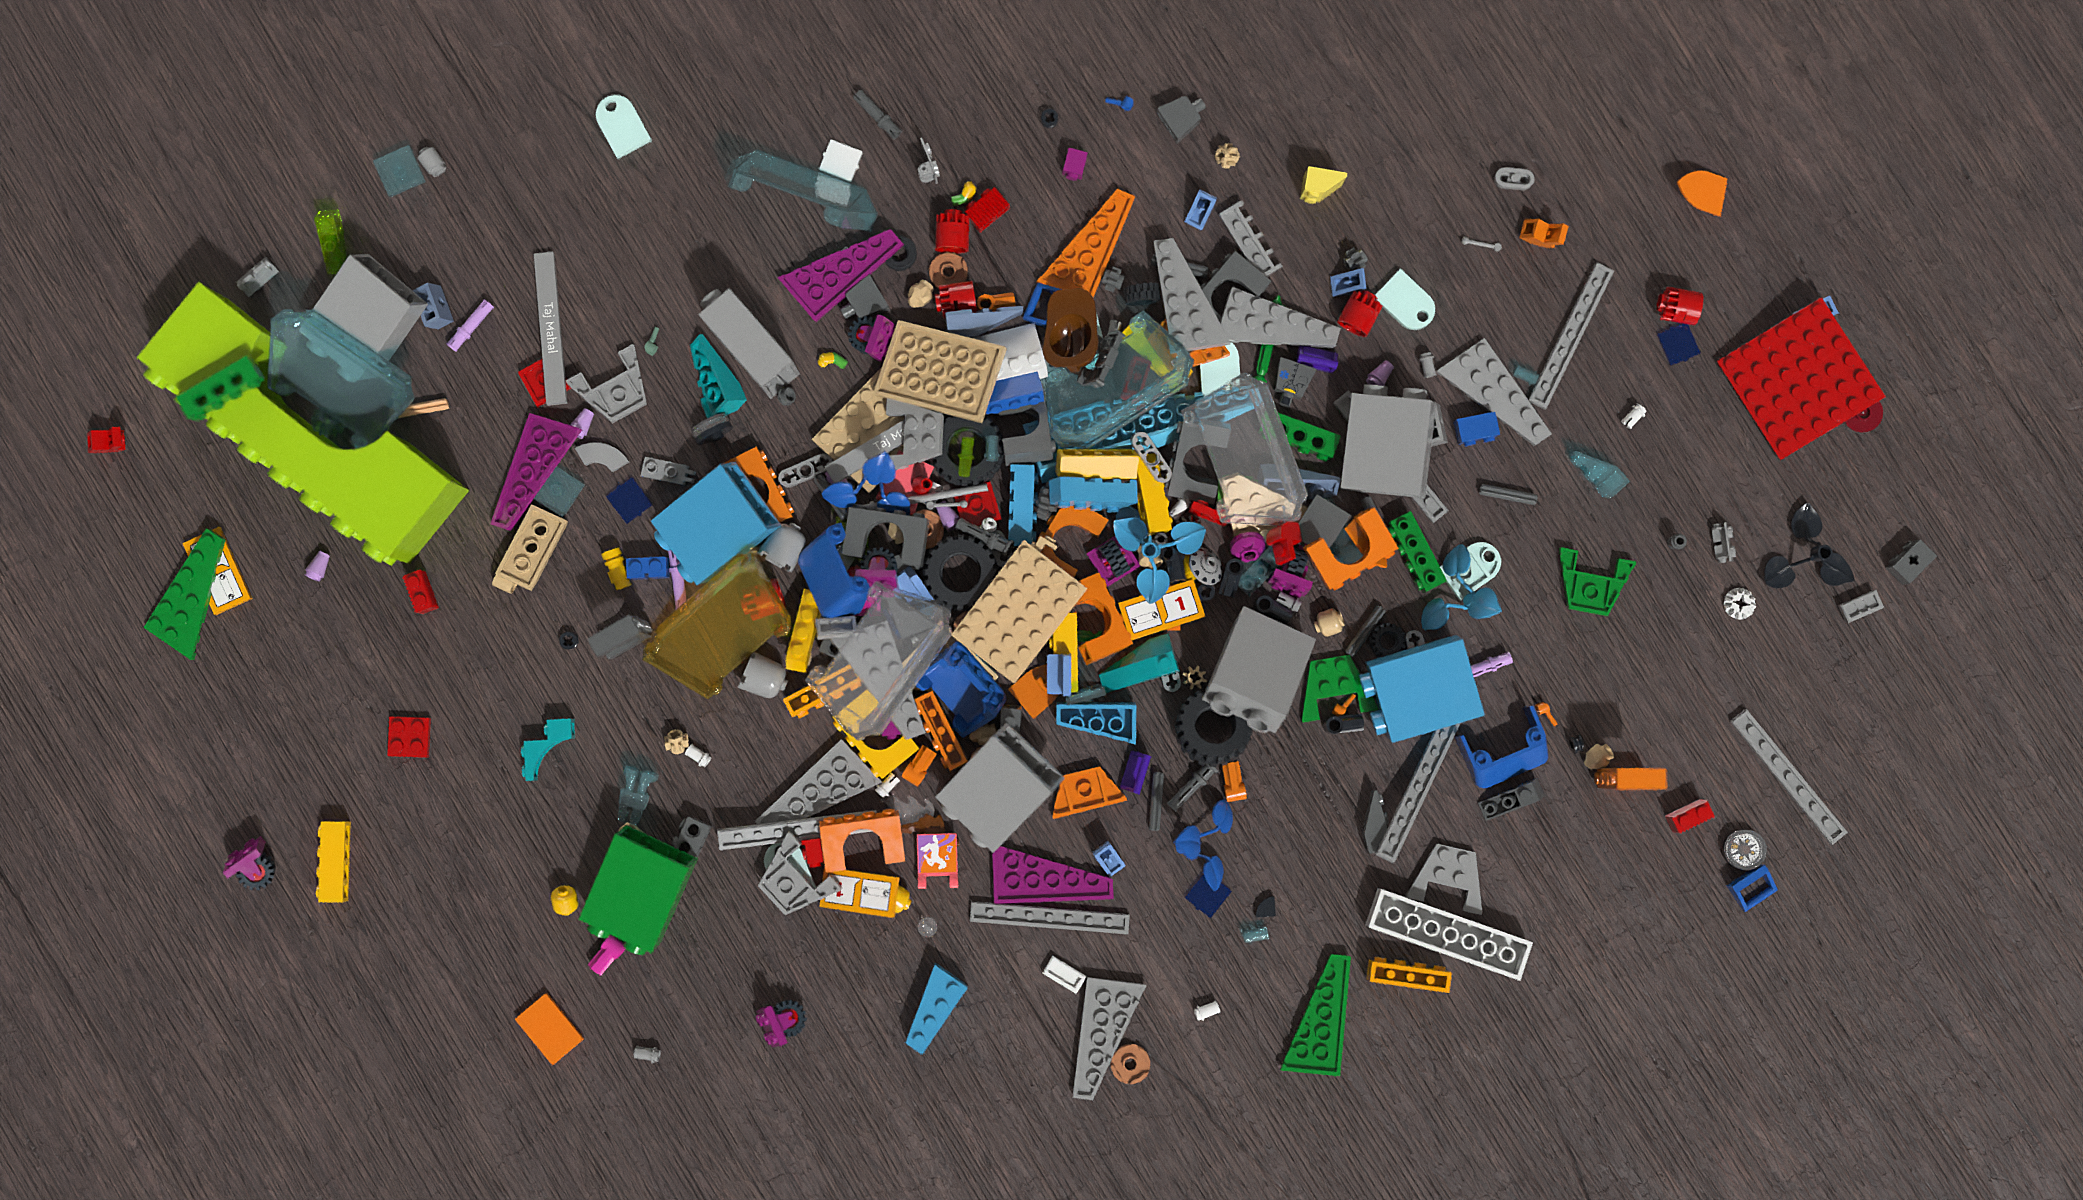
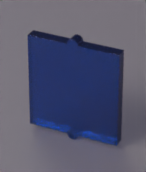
M1682 324L1677 327L1672 326L1669 330L1657 334L1670 366L1682 361L1686 362L1689 358L1701 354L1688 324Z
M630 478L621 486L618 485L616 490L606 496L626 524L636 517L642 516V513L653 505L633 478Z
M1203 874L1186 895L1185 899L1192 903L1196 910L1202 911L1211 919L1232 891L1222 883L1218 890L1213 891Z

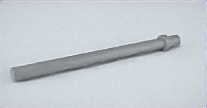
M987 483L907 498L910 504L984 492L988 491ZM870 501V504H864L863 506H867L866 510L874 511V508H877V502Z

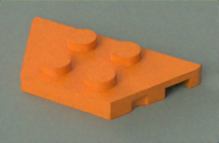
M1100 766L1063 775L1065 778L1059 784L1052 817L1056 819L1127 801V798Z

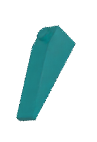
M699 334L690 347L694 368L698 369L700 380L697 381L698 387L702 388L703 398H701V404L708 421L712 422L737 411L747 399L739 381L704 335Z
M1169 633L1147 640L1100 673L1099 677L1104 694L1179 672L1180 669Z

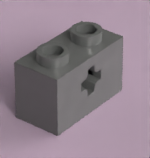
M1921 539L1908 541L1902 547L1904 550L1889 560L1890 564L1886 569L1902 585L1910 584L1937 557Z

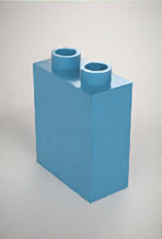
M736 462L720 464L651 520L657 529L654 532V537L658 544L667 551L672 550L680 561L677 564L680 575L690 583L695 582L696 585L714 580L782 526Z
M1458 635L1366 661L1368 673L1359 675L1365 698L1375 695L1379 710L1370 713L1376 735L1386 733L1392 743L1485 716L1463 639Z

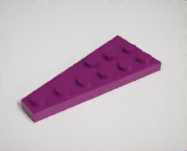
M889 229L866 241L854 244L845 250L828 255L812 262V264L777 278L812 319L817 322L844 299L848 291L866 276L871 275L903 247L904 244Z
M529 413L491 520V525L509 531L512 530L579 436L582 429Z
M1000 846L993 853L994 904L1114 899L1112 878Z

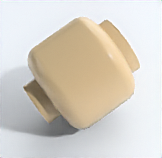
M1331 608L1319 612L1314 625L1318 633L1321 632L1325 637L1340 633L1345 623L1341 612Z

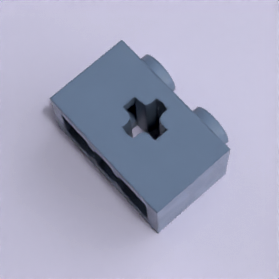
M426 283L413 290V292L428 303L421 314L425 327L440 329L454 321L440 285Z

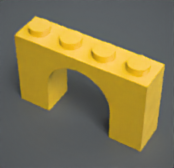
M866 689L833 716L835 720L833 724L839 731L843 730L846 733L847 737L845 739L851 747L855 745L860 752L857 754L863 762L868 761L871 764L870 770L875 777L880 776L883 779L920 748L912 738L905 740L904 737H901L892 746L884 750L872 749L864 743L860 732L861 724L868 714L880 706L875 697Z

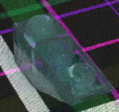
M1577 451L1569 454L1572 458V464L1576 468H1581L1585 473L1584 477L1598 487V493L1604 498L1607 497L1609 499L1630 482L1617 466Z
M1271 545L1240 578L1238 587L1249 597L1279 566L1276 564Z

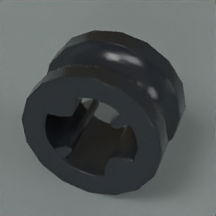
M1053 109L1043 111L1041 115L1042 125L1046 128H1054L1058 123V113ZM1046 115H1053L1054 122H1046Z
M1201 584L1198 587L1197 592L1200 600L1208 601L1213 598L1215 589L1212 585ZM1202 587L1210 588L1209 597L1206 598V595L1204 597L1201 595Z
M565 632L560 636L559 643L562 648L570 650L578 645L579 638L574 632ZM566 636H567V637H570V636L573 637L572 640H571V641L573 642V645L568 644V646H567V645L565 644V643H566V639H565Z
M1576 735V738L1573 736L1569 737L1570 747L1574 754H1577L1578 751H1585L1581 735Z

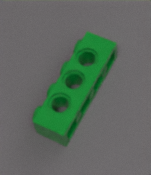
M246 355L175 398L187 418L200 421L208 416L207 413L212 410L216 411L223 408L229 400L240 398L246 390L257 388L265 378L253 358ZM242 375V381L236 384V378ZM224 385L225 390L219 395L218 389ZM206 396V403L201 405V398Z
M1266 409L1257 432L1264 440H1277L1281 446L1290 448V446L1296 447L1298 452L1307 455L1310 452L1322 461L1333 458L1341 435ZM1275 426H1283L1285 429L1284 434L1276 433ZM1294 432L1302 433L1303 440H1295L1293 437ZM1312 439H1319L1321 441V447H1314L1312 445Z

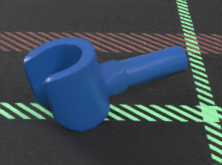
M1125 96L1123 101L1106 98V103L1118 105L1125 111L1131 110L1134 105L1133 99Z

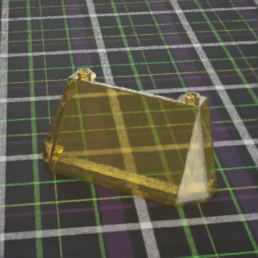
M749 552L745 556L741 553L733 558L655 630L657 635L653 642H648L644 647L642 660L704 698L709 699L713 695L720 693L723 687V678L771 636L780 637L787 635L791 629V617L755 554Z

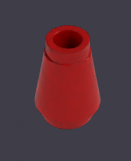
M923 475L915 477L912 482L914 492L919 495L927 494L932 487V481Z

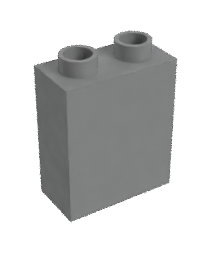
M369 254L349 255L299 331L310 339L307 343L310 350L322 357L330 356L339 363L337 371L347 380L358 382V380L377 378L428 303Z
M716 289L701 301L700 305L704 310L698 315L770 399L782 387L787 386L800 374L789 356L730 289L723 294L719 289Z
M1364 385L1363 394L1352 393L1341 488L1348 491L1425 498L1436 404L1432 400H1426L1427 390L1403 388V396L1400 398L1387 396L1388 387Z
M1243 606L1230 630L1202 700L1210 703L1211 708L1221 715L1229 716L1234 714L1247 720L1248 725L1256 731H1271L1275 733L1288 714L1316 639Z
M1006 723L935 798L941 802V808L949 818L959 820L970 830V837L978 846L987 847L994 853L1057 788L1065 777L1016 730Z

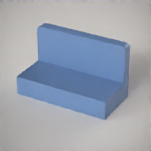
M911 566L897 574L899 592L909 607H913L923 599L928 606L935 602Z
M1071 654L1047 655L1048 694L1071 696Z

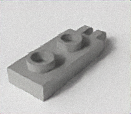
M645 457L641 477L685 486L686 482L694 483L695 479L687 478L688 474L696 476V471L689 470L690 466Z

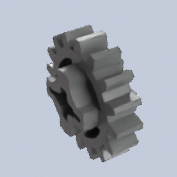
M1047 482L1046 487H1041L1038 499L1036 500V506H1039L1037 517L1046 521L1047 519L1049 520L1053 512L1058 510V505L1050 504L1049 482Z

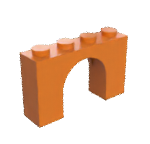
M754 447L723 463L736 462L746 477H758L766 482L769 489L767 506L780 524H784L794 518L792 513L795 511L791 503L785 502L783 496L786 494L781 484L777 486L774 480L777 476L773 468H768L765 463L768 458L763 449L759 451L757 447Z
M1074 506L1058 508L1057 515L1054 516L1052 514L1046 524L1049 526L1046 533L1042 531L1038 539L1040 536L1045 538L1046 535L1053 539L1054 534L1059 529L1070 525L1080 527L1098 538L1108 523V519L1087 507L1082 510L1074 509ZM1047 545L1044 546L1041 553L1074 578L1078 570L1060 560L1052 548Z
M1369 507L1354 516L1366 538V550L1358 561L1350 564L1340 563L1333 556L1323 538H1318L1303 547L1327 589H1339L1344 585L1343 582L1349 578L1353 580L1361 575L1360 571L1365 568L1368 570L1378 565L1377 561L1382 558L1386 560L1395 555L1394 551L1399 549L1375 507Z
M1100 573L1078 581L1087 590L1075 606L1079 604L1093 605L1102 613L1105 622L1104 631L1100 637L1078 647L1086 665L1119 652L1133 644L1131 634L1127 632L1123 623V617L1117 611L1115 600L1109 594L1106 588V581L1101 577Z
M1599 768L1594 774V782L1597 784V788L1667 789L1666 769Z
M885 809L881 813L869 811L859 816L848 814L844 815L843 818L827 817L823 821H819L826 873L846 870L843 844L846 837L858 829H869L881 838L885 864L905 861L898 810Z

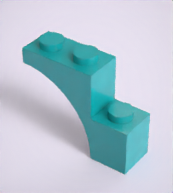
M575 719L547 720V724L544 725V734L548 736V740L524 741V745L521 746V755L525 758V765L522 766V775L526 781L538 780L540 764L551 748L565 740L575 739Z

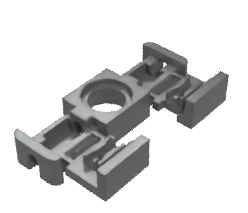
M1115 330L1111 331L1108 334L1109 337L1106 338L1098 335L1096 355L1099 356L1095 363L1096 368L1089 370L1085 366L1082 367L1076 382L1083 387L1091 385L1094 388H1098V386L1103 387L1105 385V377L1109 369H1112L1119 353L1117 351L1122 339L1126 337L1125 334Z

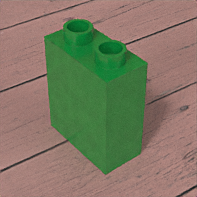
M625 825L613 838L579 920L587 923V930L595 936L608 938L611 934L623 940V947L631 953L644 955L646 951L652 953L663 940L698 858Z

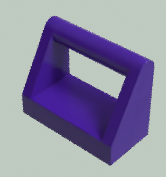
M1299 345L1295 362L1319 371L1334 373L1338 366V353Z
M1131 750L1120 789L1140 795L1151 756Z

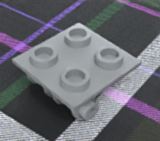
M920 138L922 150L927 162L920 164L918 167L920 181L927 183L935 180V183L938 184L937 177L940 176L938 166L935 160L931 161L932 152L928 142L924 143L923 139Z

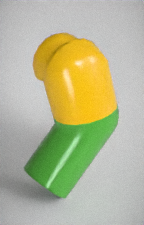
M972 182L964 184V189L960 195L951 197L953 206L969 203L976 192V187Z
M835 352L822 353L819 356L818 365L826 367L828 364L834 363L841 369H844L848 361Z

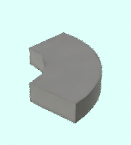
M587 443L575 448L586 466L592 463H600L614 472L630 463L624 454L607 444Z

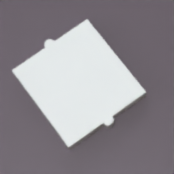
M830 140L826 152L823 153L824 158L819 170L851 182L856 169L859 168L858 163L863 152Z

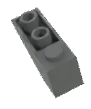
M1534 778L1487 798L1478 804L1485 820L1488 821L1540 801L1545 794L1538 779Z
M1371 790L1362 829V838L1366 853L1368 854L1377 851L1387 830L1386 824H1389L1387 813L1383 812L1381 806L1384 804L1382 794L1378 793L1377 790Z

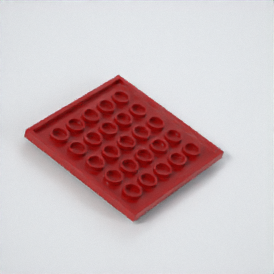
M1822 297L1717 361V364L1779 461L1886 397Z

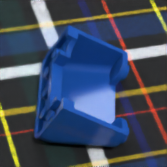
M841 523L829 526L800 552L798 558L800 569L823 618L845 617L860 613L872 591L865 578L861 576L849 578L835 546L842 543L845 539L846 534Z
M955 642L945 649L911 679L915 686L923 691L931 687L955 714L952 721L953 729L962 738L994 719L1006 702L1003 690L960 642Z

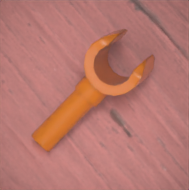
M1352 693L1342 706L1336 704L1332 713L1336 716H1342L1356 696Z
M1540 702L1535 705L1539 715L1545 713L1553 726L1558 724L1551 715L1548 704Z

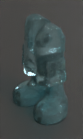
M623 766L622 773L626 778V786L620 790L618 821L625 823L629 809L633 808L630 823L638 826L643 810L647 807L649 795L646 793L647 787L650 783L658 780L659 774L652 771H641L636 792L634 785L640 769L632 766Z

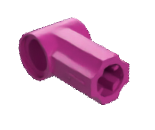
M610 935L601 945L600 951L588 964L590 969L601 976L611 963L617 960L625 951L623 942L617 937Z

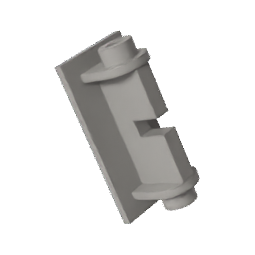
M265 257L236 283L238 288L250 297L279 271Z
M1724 522V527H1721V523L1713 524L1711 529L1713 542L1721 541L1722 544L1714 546L1716 560H1718V563H1725L1726 559L1729 558L1730 562H1734L1733 557H1736V549L1734 545L1731 546L1730 538H1733L1732 526H1728L1727 522Z

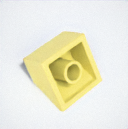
M1308 166L1303 177L1300 199H1305L1304 201L1307 203L1320 202L1342 186L1347 173Z

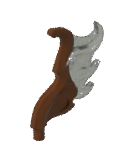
M893 795L880 799L879 803L885 802L889 809L899 811L901 832L908 834L914 831L920 834L945 833L942 817L938 815L937 818H934V806L931 801L925 799L924 801L927 805L923 807L911 796H907L910 800L908 804L901 802ZM957 839V847H959V839Z

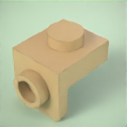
M1047 535L1045 538L1040 536L1037 543L1032 542L1031 544L1040 553L1045 545L1055 551L1058 547L1055 545L1056 541Z

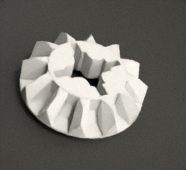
M1736 588L1727 593L1724 599V608L1732 618L1745 619L1753 614L1756 608V598L1753 597L1751 591L1744 588ZM1740 598H1742V602L1747 604L1742 606L1741 609H1739V605L1733 603L1739 601Z

